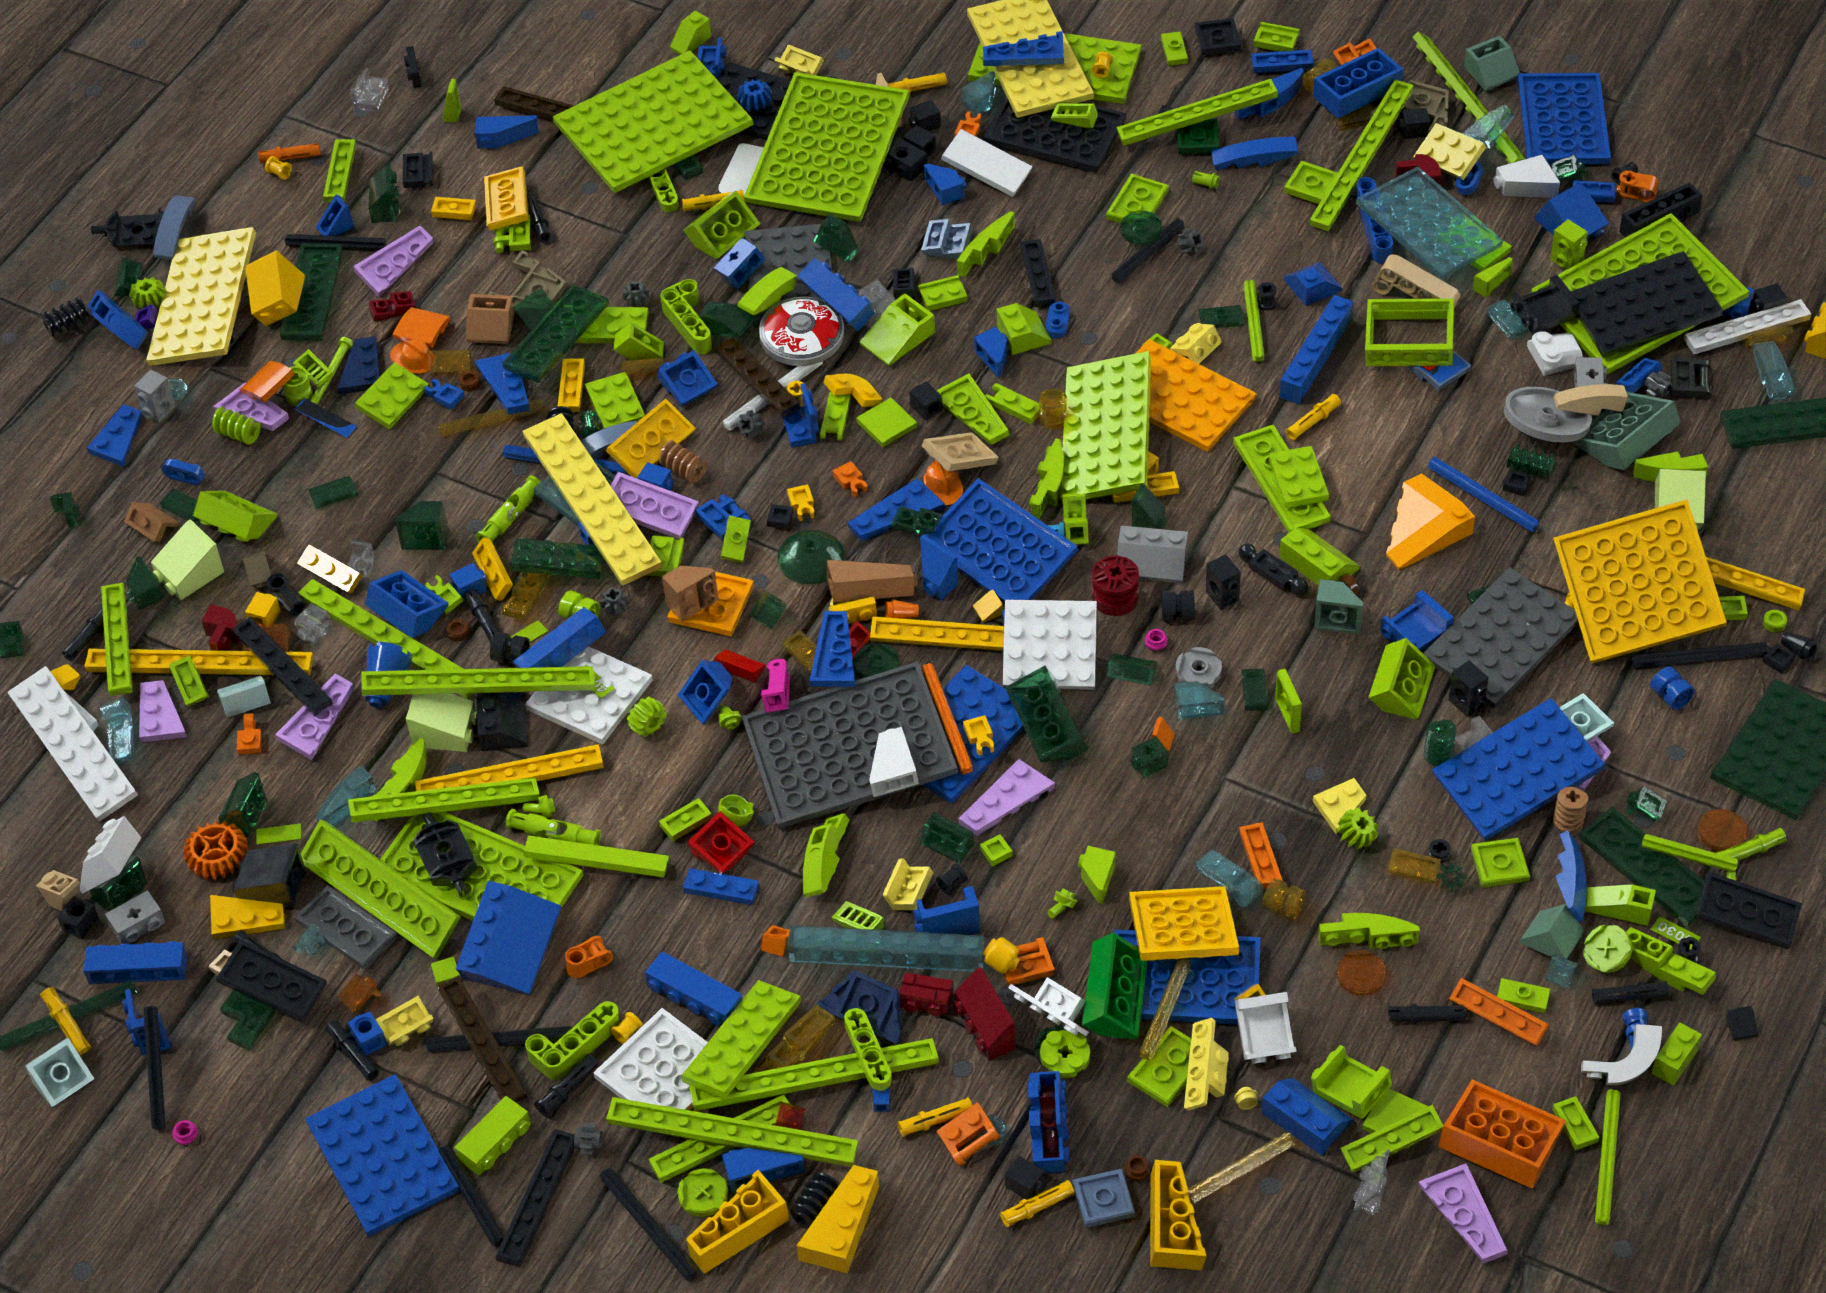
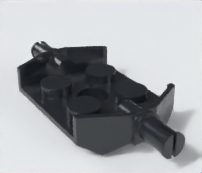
M158 208L159 214L119 216L118 211H115L106 221V224L91 226L92 235L104 234L105 237H108L113 247L154 245L164 213L161 208Z
M428 813V817L424 814L423 820L426 823V828L417 833L413 842L430 876L432 885L455 886L460 897H463V893L466 896L468 890L464 882L477 869V864L458 823L449 820L438 823L437 821L435 822L432 813ZM441 847L450 848L445 853L438 852Z

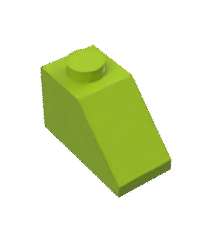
M697 11L691 13L681 21L670 49L679 55L689 50L693 52L712 37L710 19Z
M630 322L615 334L614 351L629 360H660L663 358L664 342L636 324Z
M1087 846L1085 855H1080L1078 868H1081V878L1098 903L1103 904L1115 869L1116 852Z

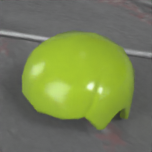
M727 795L721 798L719 802L718 812L721 811L738 827L746 825L753 816V803H748L743 797Z

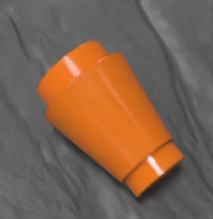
M891 600V602H886L885 604L886 618H918V604Z

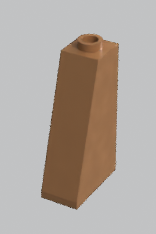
M827 560V582L833 602L855 601L873 596L874 599L914 596V587L918 586L917 574H913L910 565Z

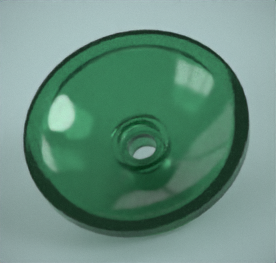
M806 530L793 534L782 543L778 551V565L782 573L790 580L801 584H818L827 581V560L844 561V549L840 541L833 535L819 530Z

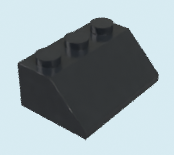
M525 692L476 693L478 737L481 750L489 751L528 746Z

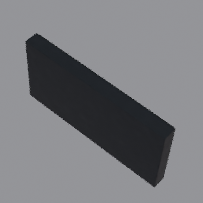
M1708 871L1694 917L1789 949L1802 903Z
M243 940L239 941L216 977V982L301 1023L304 1022L327 985V980Z

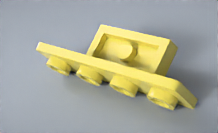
M1213 1018L1193 1024L1184 1108L1188 1111L1206 1106L1208 1092L1216 1098L1225 1094L1229 1052L1214 1041L1216 1021Z

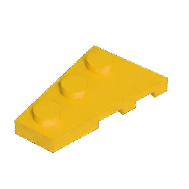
M210 895L211 932L213 939L233 937L242 930L247 934L285 929L283 904Z

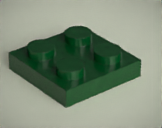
M1208 119L1176 129L1178 154L1212 153L1211 151L1219 149L1217 119Z

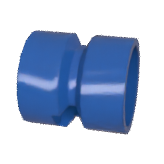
M1672 666L1660 670L1650 683L1651 689L1659 697H1663L1664 702L1672 710L1684 707L1695 693V689L1685 679H1682V676Z

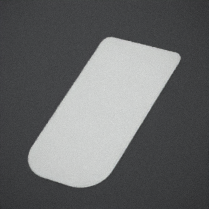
M744 143L738 145L718 188L721 193L743 190L745 195L764 147Z

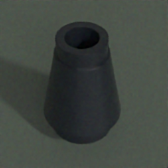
M1785 632L1781 638V644L1801 659H1811L1817 650V643L1814 642L1813 638Z

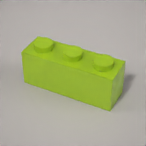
M505 1096L454 1147L459 1161L478 1176L485 1170H489L494 1165L495 1160L502 1153H506L519 1136L524 1135L531 1125L528 1111Z

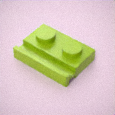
M1261 22L1253 47L1279 52L1293 51L1300 29Z
M958 275L918 285V291L928 311L968 302L967 294Z
M652 536L650 546L661 560L662 568L647 574L648 576L662 577L680 566L685 545L684 538L677 540L674 537Z

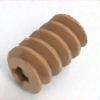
M673 440L668 441L663 446L659 455V462L663 467L670 469L689 483L698 482L704 476L707 469L706 461L702 462L700 456L695 457L693 452H689L686 448L682 449V446L676 444Z
M1565 787L1559 791L1553 822L1562 833L1568 830L1572 836H1575L1582 831L1588 802L1586 792L1575 787Z

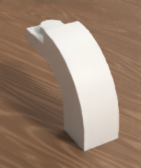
M1636 1024L1634 1027L1633 1047L1631 1053L1625 1059L1618 1062L1583 1060L1581 1063V1074H1587V1078L1602 1079V1075H1606V1086L1620 1085L1636 1079L1648 1069L1657 1056L1661 1044L1662 1026Z

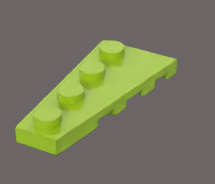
M970 374L936 390L942 396V406L990 445L1010 436L1009 430Z

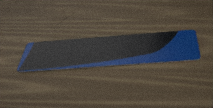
M306 398L295 408V410L346 438L356 429V426Z

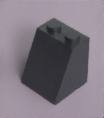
M292 843L247 851L245 859L241 860L239 865L238 879H235L233 882L232 890L236 898L283 904L284 909L293 910L306 873L298 844Z

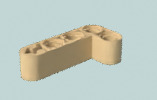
M1393 254L1387 257L1372 283L1373 290L1382 295L1388 294L1394 286L1415 299L1454 298V308L1460 299V292L1456 288L1404 258Z

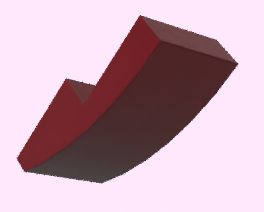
M411 291L390 293V299L369 301V310L373 321L393 318L406 313L411 307L416 308Z

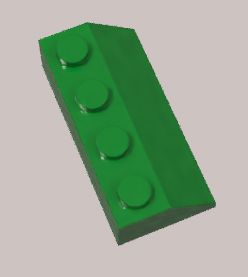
M1114 932L1093 942L1082 1025L1099 1036L1137 1039L1139 1036L1147 960L1141 961L1139 948Z

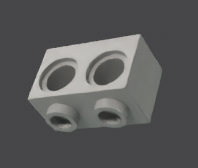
M150 370L134 385L141 413L145 418L160 423L176 407L167 377Z

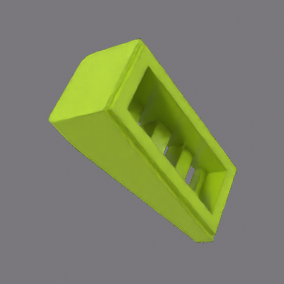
M451 79L442 117L444 122H457L462 109L455 79Z
M1057 103L1051 119L1056 122L1093 128L1098 113L1095 104Z
M1509 257L1475 275L1473 290L1484 297L1489 296L1512 274L1513 259Z
M309 349L293 362L294 366L303 367L307 370L310 382L318 389L335 375Z
M847 901L832 916L834 922L869 943L885 927L882 916ZM847 910L850 911L845 918L842 917ZM854 914L857 915L853 921L850 920Z

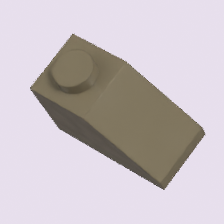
M265 551L244 556L243 561L250 585L255 584L256 588L266 586L267 579L271 576Z

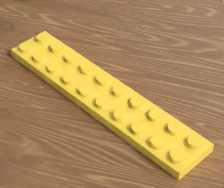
M562 413L523 430L524 438L622 586L662 568L661 560Z

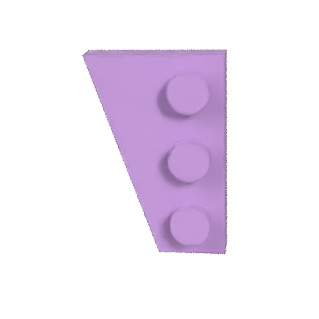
M164 681L140 683L139 738L141 743L187 737Z

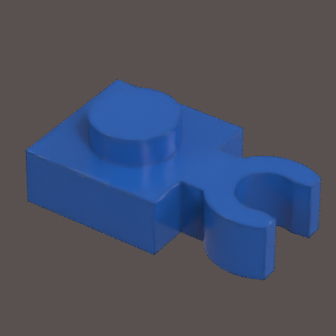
M436 379L431 380L434 388L424 387L426 395L434 397L436 403L450 410L465 397L463 390L449 383L441 386L440 382Z

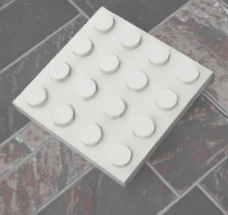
M1005 600L1003 688L1095 690L1097 601Z
M588 646L562 667L593 666V671L602 677L598 681L605 687L612 685L615 688L603 698H600L591 690L535 691L525 706L526 710L603 745L653 679L651 674Z
M661 1008L594 1072V1078L622 1099L691 1110L693 1104L689 1092L690 1085L682 1082V1074L708 1042Z

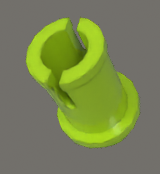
M1195 171L1192 178L1193 184L1209 186L1210 189L1218 188L1220 176H1217L1216 173L1211 175Z

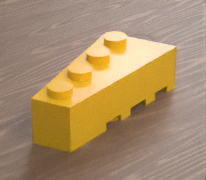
M1155 1160L1151 1172L1150 1266L1202 1271L1206 1252L1200 1240L1201 1234L1195 1222L1194 1209L1189 1200L1188 1187L1181 1162Z
M856 1165L852 1166L797 1244L798 1261L848 1273L879 1189L878 1171Z
M759 1170L752 1175V1179L746 1185L742 1184L736 1190L737 1194L729 1202L725 1201L712 1218L708 1217L686 1239L690 1257L704 1274L790 1220L786 1201Z

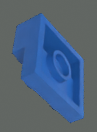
M695 350L690 353H682L672 363H664L659 367L657 378L668 394L672 393L680 407L712 391L718 385Z

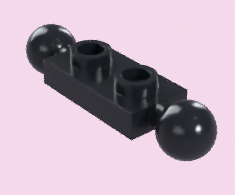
M1250 543L1240 546L1238 551L1239 557L1244 561H1249L1250 569L1282 590L1291 586V591L1297 596L1307 593L1309 589L1308 582L1303 578H1298L1297 570L1265 549L1256 553V548Z

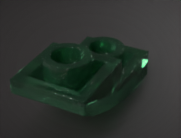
M899 505L892 521V528L912 533L934 534L942 514L922 507L918 512Z

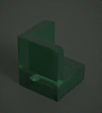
M764 590L750 613L755 620L769 628H773L787 606L782 599Z

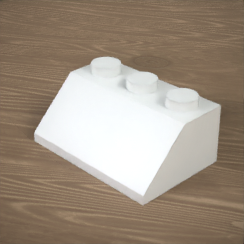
M125 816L118 820L111 819L105 823L103 832L95 838L96 843L87 851L89 854L83 862L80 883L82 894L119 875L140 841L141 836Z

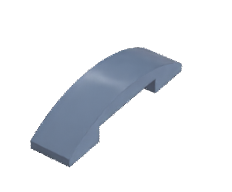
M175 195L170 200L158 228L153 257L170 260L174 258L178 247V238L187 215L192 213L196 198Z
M638 421L626 422L602 429L586 437L581 443L591 458L604 457L603 451Z

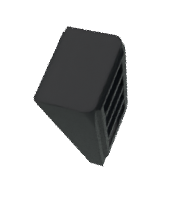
M914 268L893 270L894 301L904 294L915 300Z

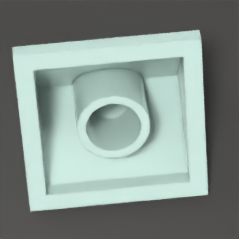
M261 676L217 690L227 718L271 703L264 679Z
M1584 693L1559 707L1587 742L1614 726V722Z
M69 1038L61 1041L25 1065L32 1083L51 1107L94 1080V1077Z

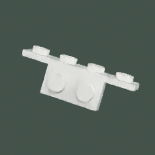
M1048 977L1035 998L1010 984L1009 989L1015 992L1014 998L1025 1005L1028 1001L1032 1002L1030 1008L1042 1015L1045 1011L1048 1012V1019L1058 1025L1064 1022L1066 1024L1064 1029L1077 1036L1078 1032L1085 1036L1088 1035V1031L1073 1023L1086 1002L1084 999Z

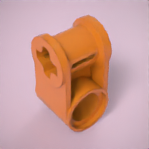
M1624 171L1620 174V185L1617 187V194L1620 197L1639 200L1645 203L1656 198L1659 186L1658 178L1653 175H1645L1633 171Z
M593 936L587 941L567 950L565 960L569 976L582 978L599 968L605 967L612 961L614 955L605 948L601 936Z

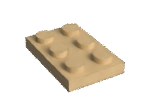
M972 432L924 439L922 447L929 455L935 458L947 471L995 465L999 458Z

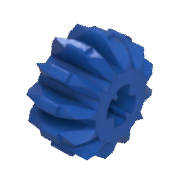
M752 79L751 82L744 81V85L739 86L738 101L742 108H747L749 112L751 110L758 112V109L765 110V107L770 105L772 91L767 82H762L761 79L758 81Z

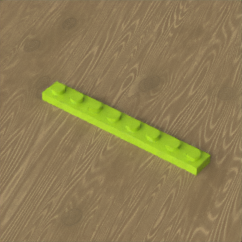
M1268 79L1117 127V133L1123 146L1277 98L1278 91L1272 79Z
M535 777L348 799L351 823L539 801V790Z

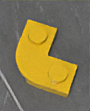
M835 374L825 376L823 383L834 396L852 394L862 407L877 406L882 401L881 396L873 386L857 375Z

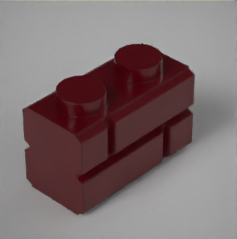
M905 972L900 988V1008H904L908 1012L924 1011L932 1016L948 1015L954 993L953 980Z

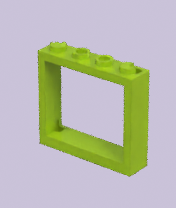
M1454 298L1368 299L1365 341L1366 366H1453ZM1447 319V344H1373L1374 320Z

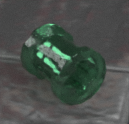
M588 410L580 414L582 437L586 438L600 431V428L597 426L599 421L597 412Z

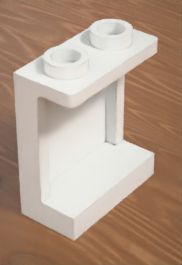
M1287 992L1235 1000L1244 1060L1251 1059L1252 1064L1266 1062V1056L1276 1055V1060L1291 1058L1290 1053L1297 1052L1296 1047L1293 1045L1286 1003L1289 1002Z

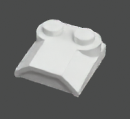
M1537 332L1532 336L1531 340L1527 341V347L1544 376L1574 369L1576 357H1583L1578 343L1573 335L1569 333L1551 335L1547 332Z

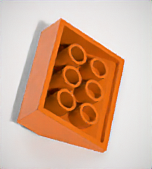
M1472 1079L1445 1122L1438 1147L1533 1189L1550 1157L1566 1120Z

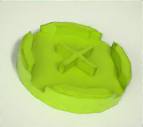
M1601 925L1595 928L1586 937L1584 942V958L1598 972L1611 973L1618 971L1625 966L1632 954V941L1629 935L1616 925Z
M705 1168L688 1173V1176L679 1183L677 1191L681 1207L685 1212L696 1217H707L716 1214L719 1211V1207L725 1201L727 1202L729 1195L727 1182L724 1177L722 1178L713 1169Z

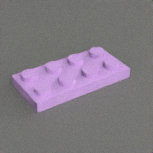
M620 472L617 473L611 484L612 489L636 524L678 540L683 537L695 514V509L699 507V501Z

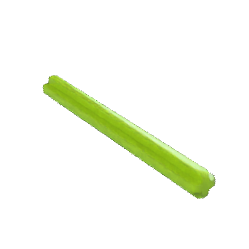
M1609 1089L1606 1094L1595 1216L1596 1224L1607 1226L1610 1221L1621 1095L1618 1090Z

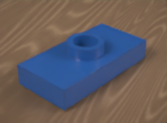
M1573 180V186L1579 183L1583 184L1594 202H1615V183Z
M1644 358L1619 379L1616 384L1623 385L1626 391L1635 393L1640 387L1645 385L1647 377L1652 372L1658 373V371L1663 369L1661 362Z

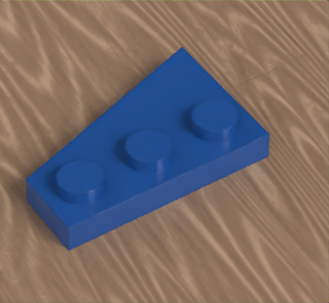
M123 404L87 447L88 453L124 467L127 452H130L133 436H136L143 417L141 410Z

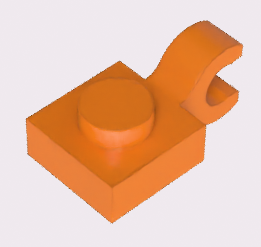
M253 713L244 714V730L237 731L238 755L261 753V729H256V720H254Z

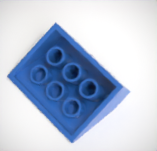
M488 881L457 963V972L465 980L530 995L558 919L561 905L509 885Z

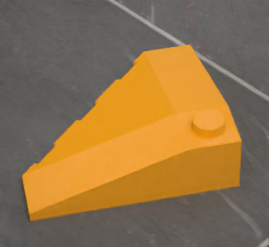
M1419 474L1403 482L1402 499H1399L1396 515H1398L1397 521L1393 523L1390 536L1392 539L1391 546H1388L1386 556L1398 570H1401L1472 535L1475 516L1463 502L1425 475Z

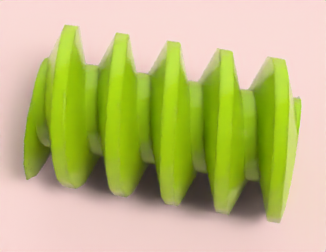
M223 406L216 410L212 421L214 432L226 437L229 436V438L248 445L253 444L260 434L261 423L259 421L255 422L253 417L248 418L247 415H240L239 412H233L231 409L226 410Z

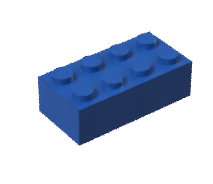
M1376 48L1315 77L1313 97L1334 116L1340 118L1384 97L1395 79L1403 81L1404 69L1381 49Z

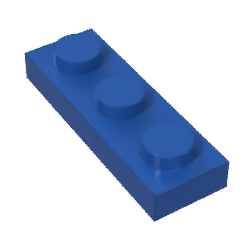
M1311 50L1251 54L1253 73L1294 71L1300 68L1308 70L1313 69L1314 65Z
M689 868L683 891L688 894L753 905L759 888L758 880Z

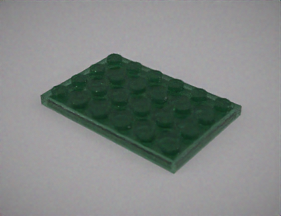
M1775 678L1712 771L1710 779L1797 821L1826 776V702Z

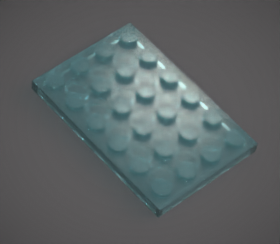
M1419 167L1357 197L1356 204L1440 279L1500 248L1503 243L1499 236Z

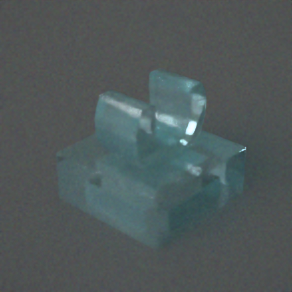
M311 923L292 948L299 953L306 948L309 954L315 955L318 950L313 947L312 943L316 942L321 946L325 942L323 937L316 935L320 928Z
M1554 954L1545 979L1568 988L1577 963Z

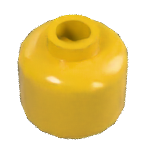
M1003 937L997 940L993 938L983 952L985 963L1000 974L1006 973L1008 969L1013 972L1021 960L1017 957L1019 948Z

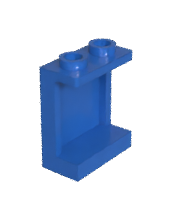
M1421 590L1415 594V603L1391 619L1386 615L1382 617L1380 631L1386 639H1390L1393 643L1407 638L1422 652L1430 647L1453 624L1454 617L1426 592Z
M973 886L963 888L964 901L926 910L923 907L922 900H916L917 909L913 910L916 922L914 928L917 938L922 937L924 946L980 932L979 904Z

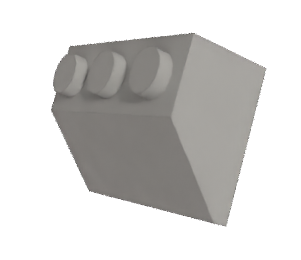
M1121 526L1117 555L1127 557L1136 564L1139 570V579L1183 583L1188 532Z

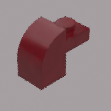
M1415 154V160L1396 162L1395 179L1396 182L1417 180L1419 192L1440 190L1441 171L1439 164L1432 157L1424 154Z
M211 604L201 622L205 634L211 636L209 640L211 651H225L229 648L231 641L237 643L240 641L232 632V629L238 623L231 610Z

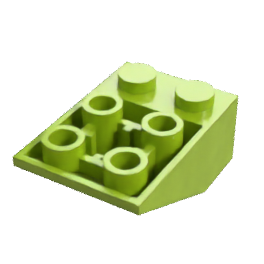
M904 294L886 308L861 339L860 345L890 366L935 333L934 315L907 294Z

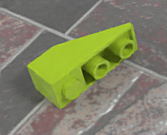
M1636 885L1586 887L1585 911L1648 926L1656 890Z

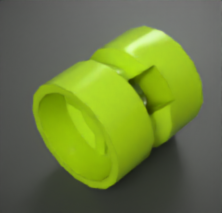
M292 366L289 368L293 370L295 375L283 385L287 403L297 407L304 398L311 400L313 391L307 370L303 367Z
M569 590L560 601L558 615L567 620L581 608L585 607L599 617L601 606L599 602L588 597L584 598L582 594Z

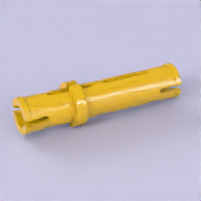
M943 72L914 79L904 78L903 81L887 84L892 88L909 90L910 94L911 91L947 85V78Z
M743 190L737 191L745 202ZM732 192L708 196L701 194L700 197L682 199L683 211L707 210V208L714 206Z
M1331 394L1322 403L1314 405L1313 410L1286 429L1287 437L1295 441L1318 421L1326 419L1331 411L1341 405L1340 398L1336 394Z
M54 987L45 989L40 996L48 1006L52 1019L58 1022L79 1055L88 1052L91 1049V1045L70 1015L68 1005L63 1003Z
M967 1097L928 1112H918L917 1116L898 1121L899 1131L902 1137L920 1130H930L931 1126L952 1120L972 1106L971 1100ZM957 1109L956 1111H953V1112L947 1113V1114H945V1115L939 1116V1115H941V1114H943V1113H946V1112H949V1111H952V1110Z
M1066 1180L1058 1186L1048 1189L1028 1200L1023 1199L1014 1207L1000 1212L1001 1220L1006 1227H1009L1025 1218L1030 1219L1034 1216L1033 1214L1075 1195L1074 1188L1070 1181Z

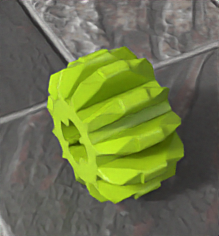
M145 277L144 280L137 279V283L131 285L130 298L136 308L143 309L152 304L159 308L161 301L165 298L166 290L160 280H156L154 277L150 279Z
M650 696L646 699L641 698L639 703H634V708L629 710L630 715L627 717L628 725L639 735L644 737L649 734L653 735L657 729L660 730L661 724L665 723L663 719L667 716L666 708L663 707L661 702Z
M1359 807L1354 810H1347L1337 823L1339 825L1337 832L1343 835L1341 841H1348V847L1354 845L1357 850L1370 846L1378 835L1376 830L1379 825L1373 822L1375 816L1370 817L1368 810L1362 812Z

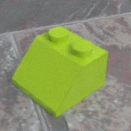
M1018 303L997 308V327L1001 333L1007 336L1009 341L1007 347L1011 355L1052 344V340L1036 311Z

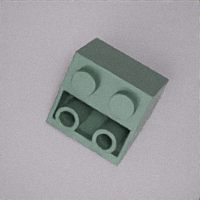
M1501 36L1466 49L1464 68L1485 91L1518 78L1520 72L1512 49Z

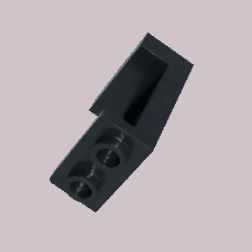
M1555 275L1550 277L1549 286L1522 297L1517 291L1512 293L1510 307L1512 312L1519 316L1523 326L1528 328L1533 335L1577 318L1579 301L1561 278Z

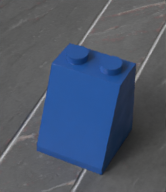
M1582 183L1548 200L1534 216L1535 220L1552 235H1554V230L1569 219L1588 231L1587 243L1589 238L1593 237L1596 239L1603 235L1605 227L1609 224Z

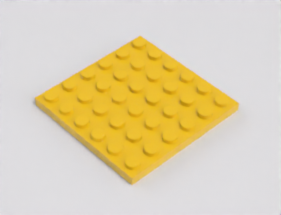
M1688 499L1553 538L1591 664L1727 626Z

